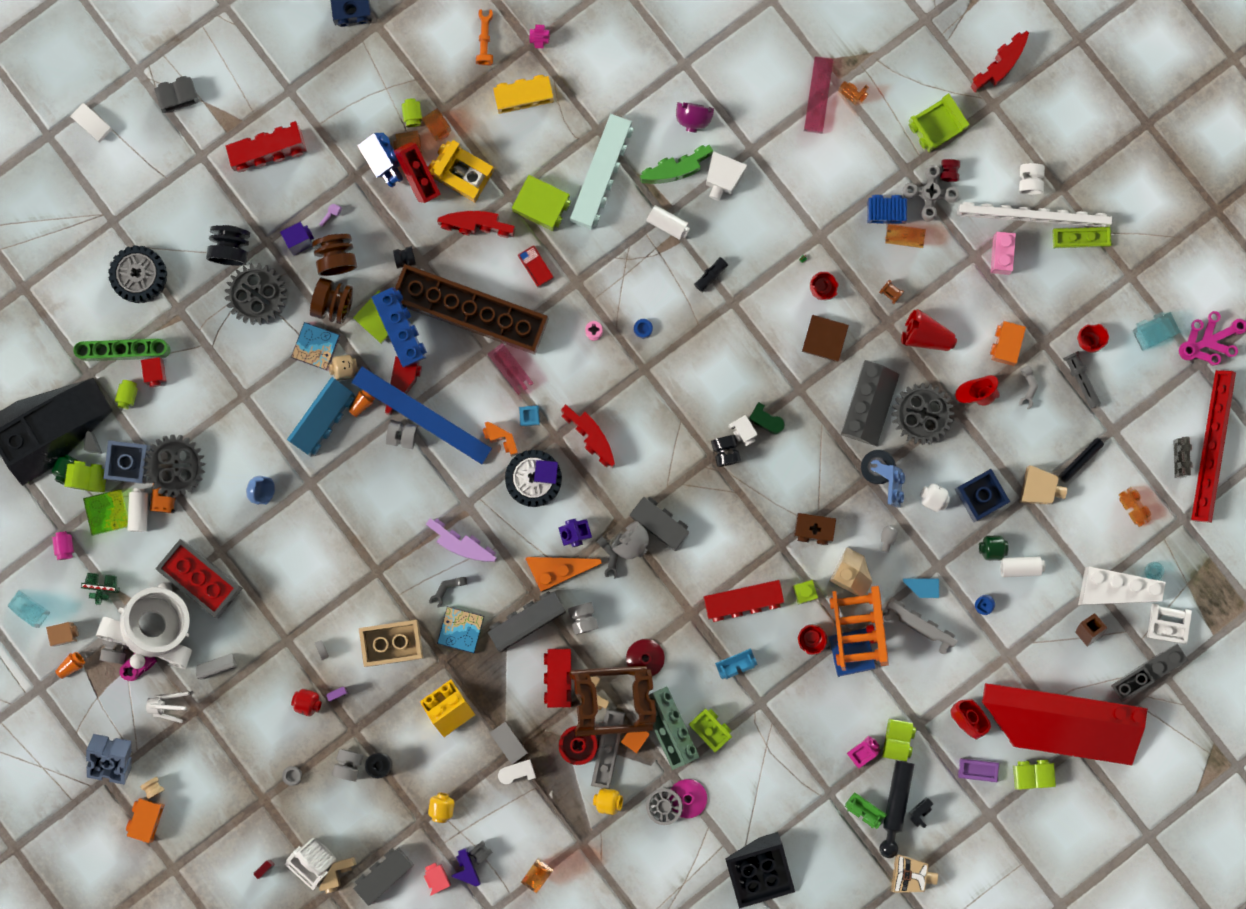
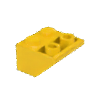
M451 679L420 701L431 722L443 737L475 716L469 703Z

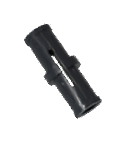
M719 257L709 269L707 268L704 271L703 276L694 283L695 287L703 293L713 281L718 279V275L728 266L727 262Z

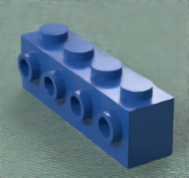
M391 287L372 296L371 298L402 367L406 368L426 359V348L423 343H419L416 337L419 336L416 326H412L409 321L411 318L407 307L404 308L401 303L403 301L401 292Z

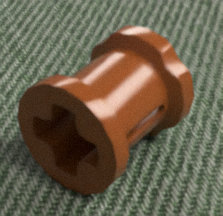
M889 279L879 293L886 295L895 304L905 291L899 290Z

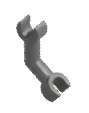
M600 537L596 542L610 555L608 568L604 573L605 577H607L609 570H613L615 579L617 577L616 563L618 555L612 550L611 545L603 537Z
M466 577L442 581L436 594L430 598L429 603L431 604L435 598H438L439 604L437 608L441 607L443 604L442 597L447 588L467 585Z

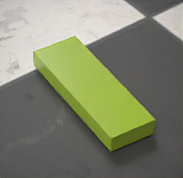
M1110 227L1053 228L1052 230L1053 248L1111 246Z

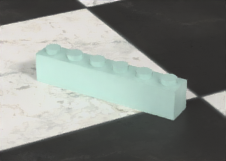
M610 113L570 217L571 223L592 230L593 225L597 226L601 216L598 215L600 208H604L607 201L605 194L607 190H611L614 182L611 178L613 173L617 174L621 164L618 160L620 155L624 156L626 152V139H630L634 130L631 127L632 121Z

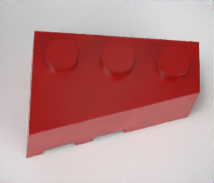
M548 649V653H544V665H547V673H544V684H547V692H544V704H547V708L572 707V683L569 674L571 670V649Z

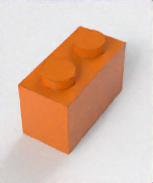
M1003 321L1001 325H997L995 331L997 341L996 344H992L990 354L993 355L992 360L1011 366L1016 365L1026 327Z
M139 798L138 801H135L132 812H134L133 818L128 821L126 831H128L127 837L147 843L153 842L165 805L145 798Z

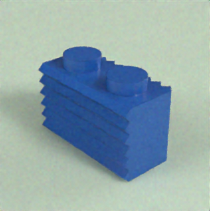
M872 195V198L868 199L867 223L905 224L907 222V198H902L901 195H892L891 198H883V195Z

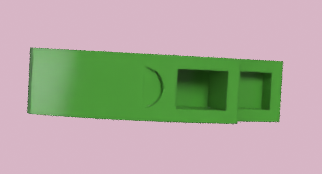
M702 145L694 150V154L690 156L686 154L679 158L678 163H676L673 157L670 159L666 157L659 161L658 166L653 169L649 167L641 172L642 175H640V181L647 184H661L689 177L700 171L701 166L699 163L712 156L713 150L710 145L706 147Z

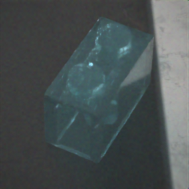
M1164 311L1153 316L1154 320L1147 322L1145 319L1136 324L1137 327L1132 331L1142 351L1181 333L1171 312L1167 314Z

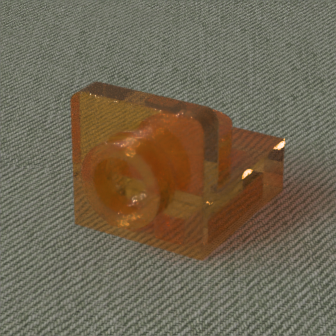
M846 81L840 85L838 90L854 105L859 101L862 103L869 95L867 93L869 89L867 85L858 92L854 84L847 83Z

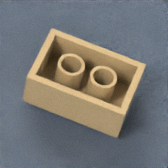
M418 620L359 628L364 667L424 659Z

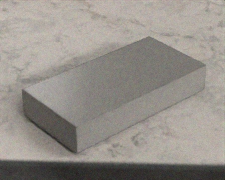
M506 722L490 732V735L511 764H514L528 753Z

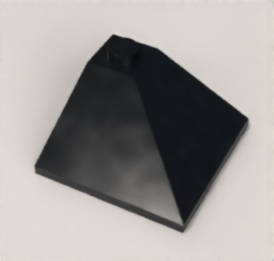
M778 832L759 837L725 858L739 909L795 892Z

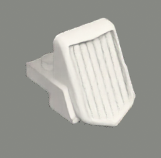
M311 838L304 846H299L295 849L284 865L308 887L314 890L327 875V870L336 861V857L326 846L315 838Z

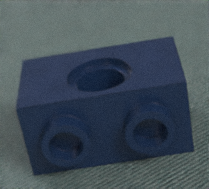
M330 0L335 25L346 27L350 23L366 24L368 21H372L370 0ZM348 9H356L354 14H347Z

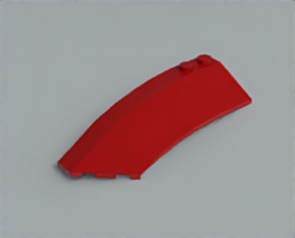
M987 683L984 685L982 703L994 717L993 719L1000 729L1004 731L1013 747L1131 766L1133 765L1145 730L1148 708Z

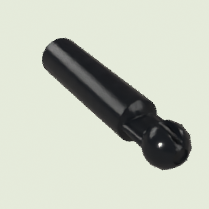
M895 760L885 813L887 815L883 824V828L887 831V838L879 847L881 855L885 858L891 859L898 853L895 837L896 833L902 832L915 765L912 763Z

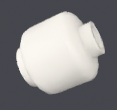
M931 484L929 487L925 486L920 494L922 505L934 512L944 510L950 501L948 490L937 484Z

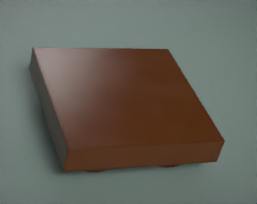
M812 315L802 352L839 362L849 325Z

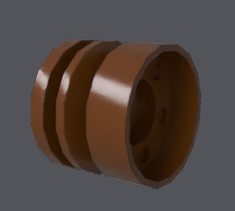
M331 234L312 242L313 249H317L314 251V255L323 257L316 261L319 276L339 275L357 268L355 254L346 253L353 249V244L350 243L352 241L350 234Z
M320 278L312 296L310 316L324 319L327 312H329V321L334 322L336 319L337 324L342 325L351 309L353 287L347 285L344 289V284L339 283L336 290H334V282L332 280Z

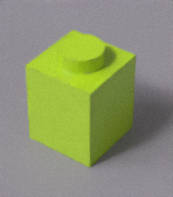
M813 580L792 586L798 605L818 599Z

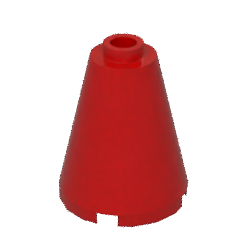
M919 309L913 310L905 323L907 330L902 332L901 337L902 344L906 346L941 351L954 349L957 343V338H955V334Z

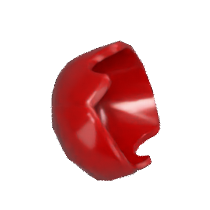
M818 272L812 277L810 291L818 300H830L838 294L837 288L839 284L829 272Z
M1087 324L1078 332L1077 340L1083 350L1095 353L1108 344L1109 334L1107 329L1101 324Z
M806 625L799 632L798 643L800 648L807 654H819L826 647L827 635L818 625Z

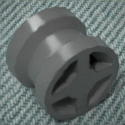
M482 840L468 854L476 859L475 862L479 865L493 852L485 847V843Z

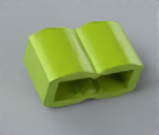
M74 461V464H67L64 487L105 493L106 479H103L105 469H102V465L91 464L90 466H85L86 462Z
M888 719L882 757L907 762L908 758H911L913 747L910 746V741L914 739L916 727H913V723Z
M1037 760V764H1029V761H1018V765L1013 766L1015 789L1056 787L1054 763H1049V760Z

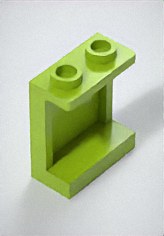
M948 93L939 102L918 115L910 117L908 125L910 130L920 138L919 143L922 148L931 152L965 131L970 124Z

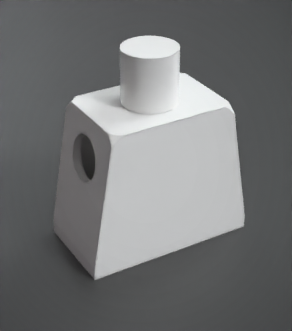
M713 152L706 185L712 187L709 197L720 201L723 192L731 195L743 176L747 165Z

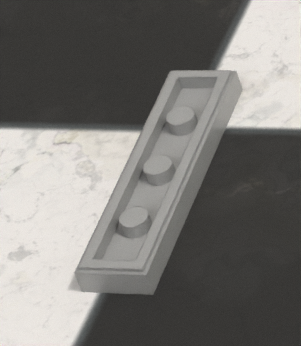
M606 709L603 727L623 725L625 713ZM621 733L601 735L591 786L610 789Z

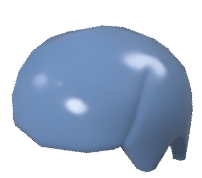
M265 476L253 477L246 488L247 498L251 503L257 505L268 504L275 492L273 480Z

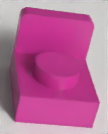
M867 736L861 743L848 751L847 755L859 769L875 758L881 750L877 741Z

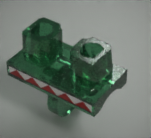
M87 573L85 583L81 582V588L96 590V593H89V598L95 599L96 605H101L102 600H109V595L103 594V591L119 593L120 587H117V576L105 575L104 585H98L99 574Z

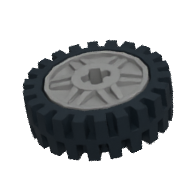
M134 245L133 247H126L125 250H120L119 254L113 257L114 260L110 262L111 267L108 269V278L112 288L120 297L129 302L145 303L148 300H153L155 296L160 294L161 290L163 291L164 284L167 282V271L163 260L156 252L145 246ZM136 271L140 272L141 276L139 278L135 275Z

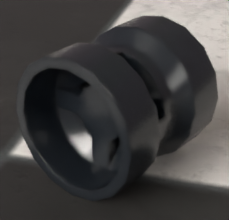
M412 246L406 247L405 250H393L397 269L403 268L404 264L416 265Z

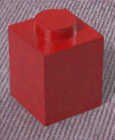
M162 358L141 360L145 384L150 385V387H159L161 383L166 382L164 360Z

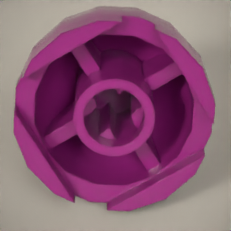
M677 102L676 118L680 125L686 127V131L697 133V129H704L710 124L714 108H704L703 105L683 102L682 106V103Z

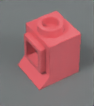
M435 862L425 867L426 875H424V878L429 888H432L430 896L451 886L442 864L437 866Z

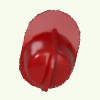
M988 375L964 382L956 390V399L962 403L976 402L981 406L989 405L1000 397L997 389L998 379L995 376Z

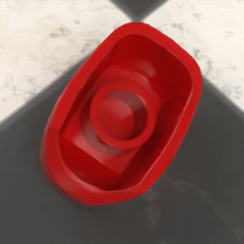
M973 699L960 700L952 706L950 710L951 717L967 735L975 740L987 734L991 729L989 719Z

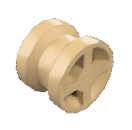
M158 777L140 786L146 792L147 800L165 790L159 785Z

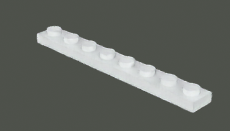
M964 202L957 208V216L1088 227H1109L1112 224V217H1108L1105 213L1088 215L1087 212L1079 211L1076 214H1071L1067 210L1050 212V209L1040 208L1038 211L1031 210L1030 207L1012 209V206L1002 205L1000 208L993 207L992 204L974 206V203Z

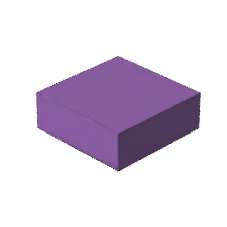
M341 687L328 693L326 696L328 701L331 702L349 693L346 687Z

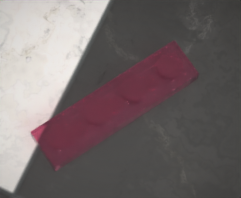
M816 56L814 58L804 131L823 133L833 59Z

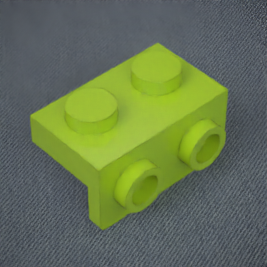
M705 708L688 725L716 753L732 738L730 735L732 730L725 723L721 725L716 720L718 715L712 709L708 711Z

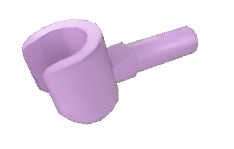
M331 204L328 208V213L319 225L323 227L332 214L338 216L342 208L336 204Z

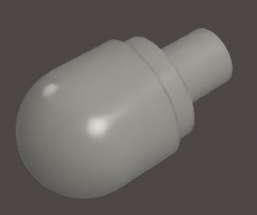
M892 525L884 527L881 534V542H883L881 551L888 553L891 544L894 545V542H896L898 534L897 529Z

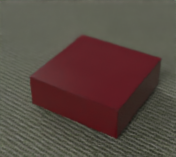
M271 859L266 860L253 875L260 879L275 864Z

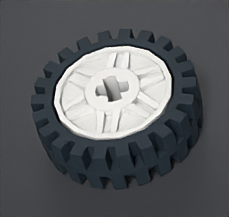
M526 450L517 454L510 461L505 472V484L509 494L518 503L528 507H540L548 504L557 496L562 484V473L559 465L557 468L556 484L530 483L529 476L535 474L536 460L556 462L552 456L540 450Z

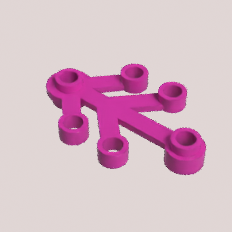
M1213 311L1208 315V324L1203 339L1195 343L1198 331L1203 328L1204 324L1199 319L1194 320L1191 323L1188 341L1182 343L1179 347L1180 357L1187 361L1198 358L1215 366L1221 362L1220 355L1216 353L1209 355L1199 351L1200 349L1207 347L1224 353L1230 358L1238 354L1236 346L1230 345L1228 347L1217 343V341L1232 334H1243L1246 331V321L1236 319L1231 323L1230 327L1212 335L1216 323L1221 318L1219 312ZM1212 314H1215L1217 316L1216 321L1212 320ZM1195 322H1198L1200 324L1199 329L1195 328ZM1238 323L1243 325L1242 329L1237 328ZM1187 347L1191 348V354L1186 352ZM1229 348L1234 349L1233 355L1229 353ZM1212 356L1217 358V363L1212 362Z

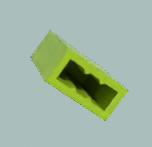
M528 175L512 206V212L554 231L555 227L559 228L563 220L561 217L563 211H567L571 204L569 200L570 194Z

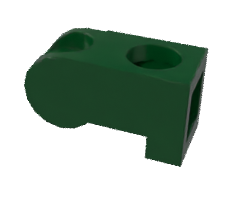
M758 402L749 417V421L772 434L781 433L785 426L784 420L781 417L772 416L763 411L765 405Z

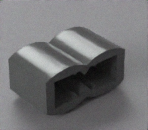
M181 76L173 83L162 82L158 84V87L154 88L163 113L175 111L181 107H187L199 102L191 77Z

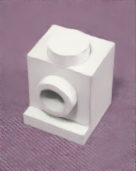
M746 415L729 424L730 430L734 428L733 434L738 442L742 441L745 446H748L756 441L754 438L758 434Z

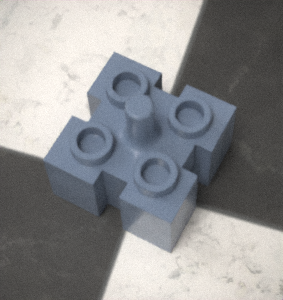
M93 734L86 749V761H88L86 766L87 778L102 780L104 777L109 778V782L125 785L132 768V757H130L132 741L114 738L111 741L108 736Z

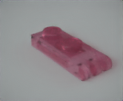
M503 343L487 354L518 395L521 394V390L517 386L520 385L524 391L527 389L523 383L525 380L530 386L534 384Z

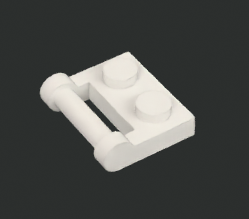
M1152 604L1147 638L1187 644L1191 610L1185 609L1182 611L1159 607V604ZM1158 614L1183 618V623L1158 620Z

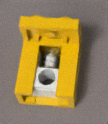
M454 140L452 142L447 141L446 144L440 146L437 153L439 156L436 160L431 161L428 169L433 179L475 203L494 173V167L462 149L458 142ZM457 163H459V164L463 165L464 167L468 168V170H465L464 168H462V166H459ZM453 170H454L455 173H457L458 175H461V177H463V179H461V178H459L458 176L454 175V174L452 173ZM475 174L478 176V179L475 182H470L468 177Z

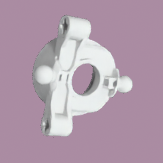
M166 582L159 584L158 587L147 588L135 594L125 605L124 609L119 608L118 611L121 613L120 621L103 617L96 636L102 640L128 646L135 653L130 658V664L135 669H140L145 665L144 657H158L174 667L186 669L192 654L190 648L179 644L184 637H189L187 632L190 618L187 606L176 593L172 592V586ZM154 612L163 618L165 627L161 635L158 637H147L141 632L139 620L143 614Z

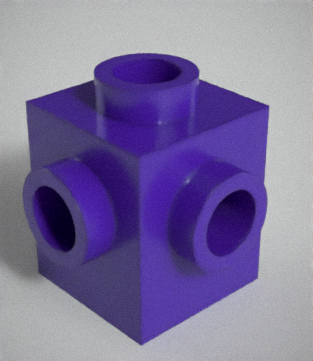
M576 518L567 520L564 526L558 527L563 546L571 545L572 548L583 545L582 541L592 538L587 519L576 521Z

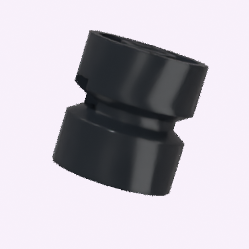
M735 435L711 441L713 452L717 453L715 456L717 467L741 462L739 451L735 450L737 447Z
M385 753L372 754L365 763L368 775L376 779L386 777L393 768L392 759Z

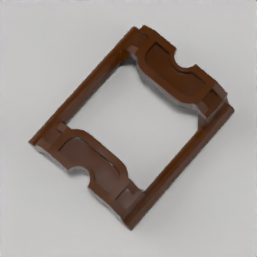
M646 666L570 670V678L574 680L575 694L582 699L581 705L577 707L578 724L575 729L576 737L653 731V725L656 722L655 701L651 700L648 695L649 691L653 690L651 671L650 669L647 670ZM612 675L635 676L632 690L634 708L639 714V719L633 725L594 727L595 716L598 713L596 687L591 682V677Z

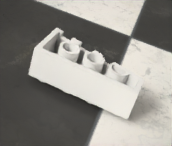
M1089 566L1084 570L1078 605L1160 602L1163 600L1166 582Z

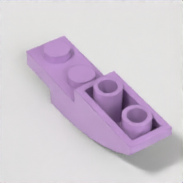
M430 518L426 523L428 527L440 535L437 543L447 550L475 561H497L496 553L489 547L482 548L479 545L481 541L473 535L470 538L465 535L460 541L459 538L461 536L453 530L450 532L445 530V524L437 518L434 521Z

